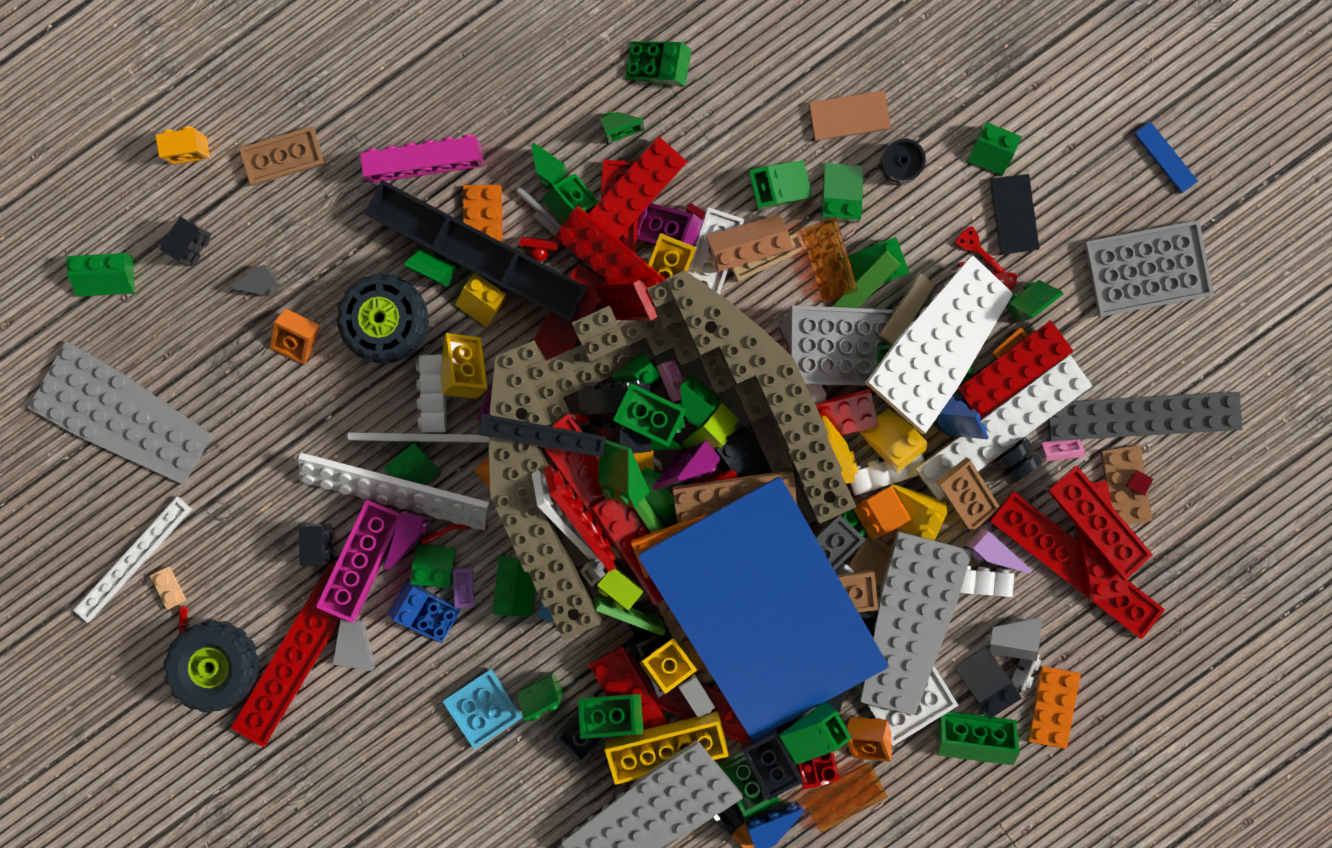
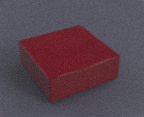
M689 203L686 208L687 213L694 214L702 220L706 216L705 211L692 203Z
M1134 470L1126 487L1145 496L1154 479L1138 470Z

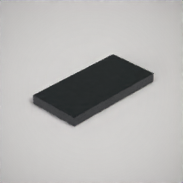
M1029 174L991 179L990 185L1000 255L1039 250Z

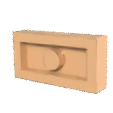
M166 567L150 576L167 610L187 601L170 567Z

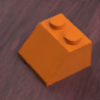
M285 309L274 321L270 349L304 365L318 339L320 325Z
M892 486L862 499L853 508L871 540L886 535L911 520Z
M850 717L847 730L852 739L847 743L853 758L891 762L892 738L888 720Z

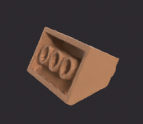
M780 214L706 236L717 273L793 250L789 232Z

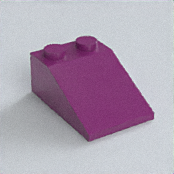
M651 203L640 216L637 240L656 246L661 233L695 247L703 220L691 213Z
M707 441L679 451L651 488L655 491L691 478L697 479L705 473L710 474L717 468L716 464L721 458Z
M409 510L400 513L384 569L388 570L396 566L424 536L425 532L428 533L431 526L429 516Z

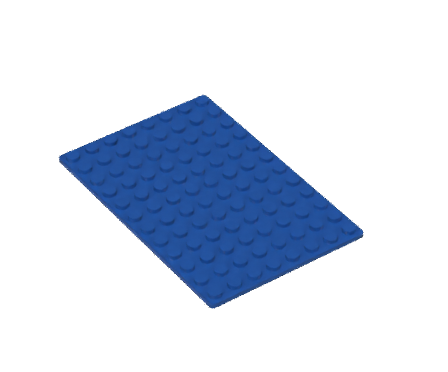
M781 477L774 478L639 554L641 563L748 735L753 740L888 668V663Z

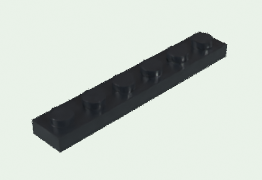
M487 414L481 415L478 432L480 436L599 458L603 457L606 439L604 436Z

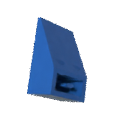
M953 396L932 423L934 427L949 436L986 440L989 438L985 431L987 429L986 426L980 421L981 416L974 409L969 410L962 401L959 400L957 402Z
M407 580L388 614L393 621L442 643L461 609L455 608L453 604L420 585L410 584L411 581Z
M790 802L784 805V809L779 811L773 809L768 811L764 817L755 816L750 818L746 826L754 847L771 848L775 846L804 812L802 806L799 803Z

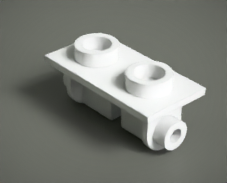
M1039 654L1037 661L1020 659L1018 665L1025 668L1024 671L1016 668L1011 679L1015 687L1019 688L1022 685L1021 690L1031 687L1034 680L1031 677L1034 670L1037 671L1041 664Z

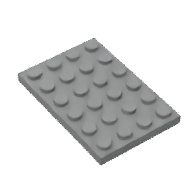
M1199 220L1084 242L1099 317L1214 295Z
M790 306L789 354L794 358L805 384L868 386L866 381L876 369L878 347L890 345L879 335L895 310Z

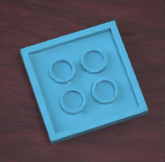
M492 668L442 701L473 749H476L523 717Z

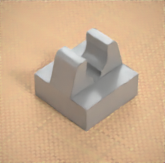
M592 559L580 572L593 587L606 575L603 572L606 568L602 562L596 563Z

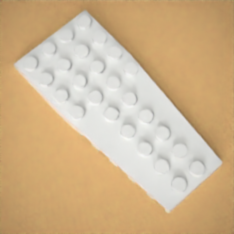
M974 256L967 258L966 263L958 268L952 279L945 283L944 288L932 298V302L920 312L919 317L913 320L866 381V384L922 434L928 431L957 390L1013 295Z

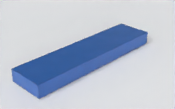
M1151 121L1134 134L1180 194L1198 182Z

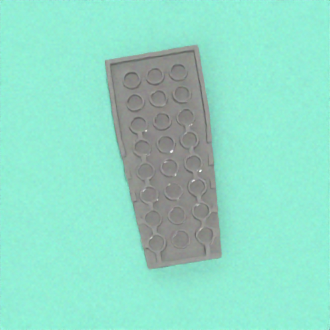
M65 341L28 406L30 410L78 437L181 484L186 483L212 437L211 432L206 431L195 421H191L183 413L169 406L167 402L138 385L136 381L120 370L68 341Z
M897 531L881 586L878 614L873 628V639L888 663V668L862 682L861 697L859 696V700L862 703L912 715L916 714L955 611L971 557V550Z
M696 740L643 775L631 785L627 792H621L616 796L614 802L610 805L607 803L602 807L601 812L595 816H590L588 822L583 826L576 827L567 838L563 837L562 845L565 848H661L693 831L743 799L742 793L700 742Z

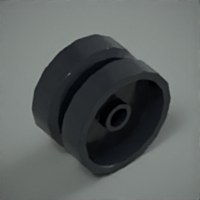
M908 138L892 142L881 156L879 162L880 171L888 182L895 185H907L914 181L924 170L926 156L922 146Z
M1027 437L1013 444L992 461V464L998 471L1005 470L1002 477L1008 484H1013L1024 478L1043 461V458L1037 451L1030 452L1032 444Z

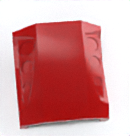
M834 751L797 764L799 774L803 780V783H801L803 790L840 780Z

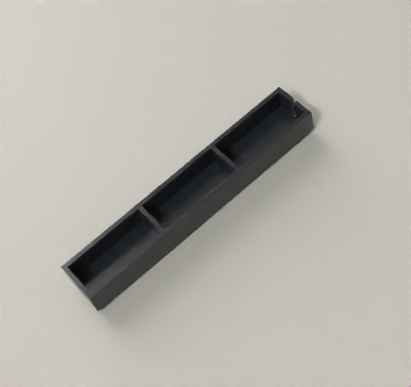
M384 180L380 181L364 214L573 323L580 309L578 303L583 304L590 290L589 287Z

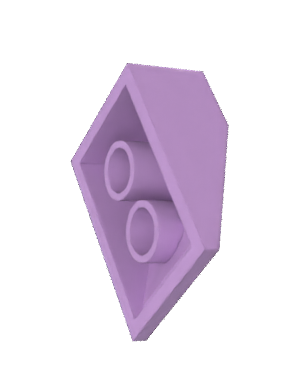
M979 529L965 545L972 551L971 556L979 561L982 559L1029 574L1032 572L1028 566L987 530Z

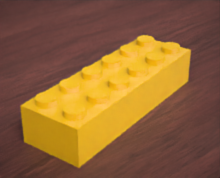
M718 711L702 715L699 718L693 717L643 730L644 734L618 736L605 740V753L615 785L640 779L651 769L696 740L700 742L714 760L728 757L727 744Z

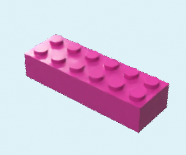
M466 134L462 135L460 139L446 137L439 142L426 140L423 141V144L419 145L406 143L404 147L396 148V146H386L385 150L379 151L375 148L367 149L365 153H360L363 176L371 183H378L381 180L391 181L484 167L481 143L476 136Z
M366 499L320 597L317 608L351 623H356L391 547L400 517L399 513Z

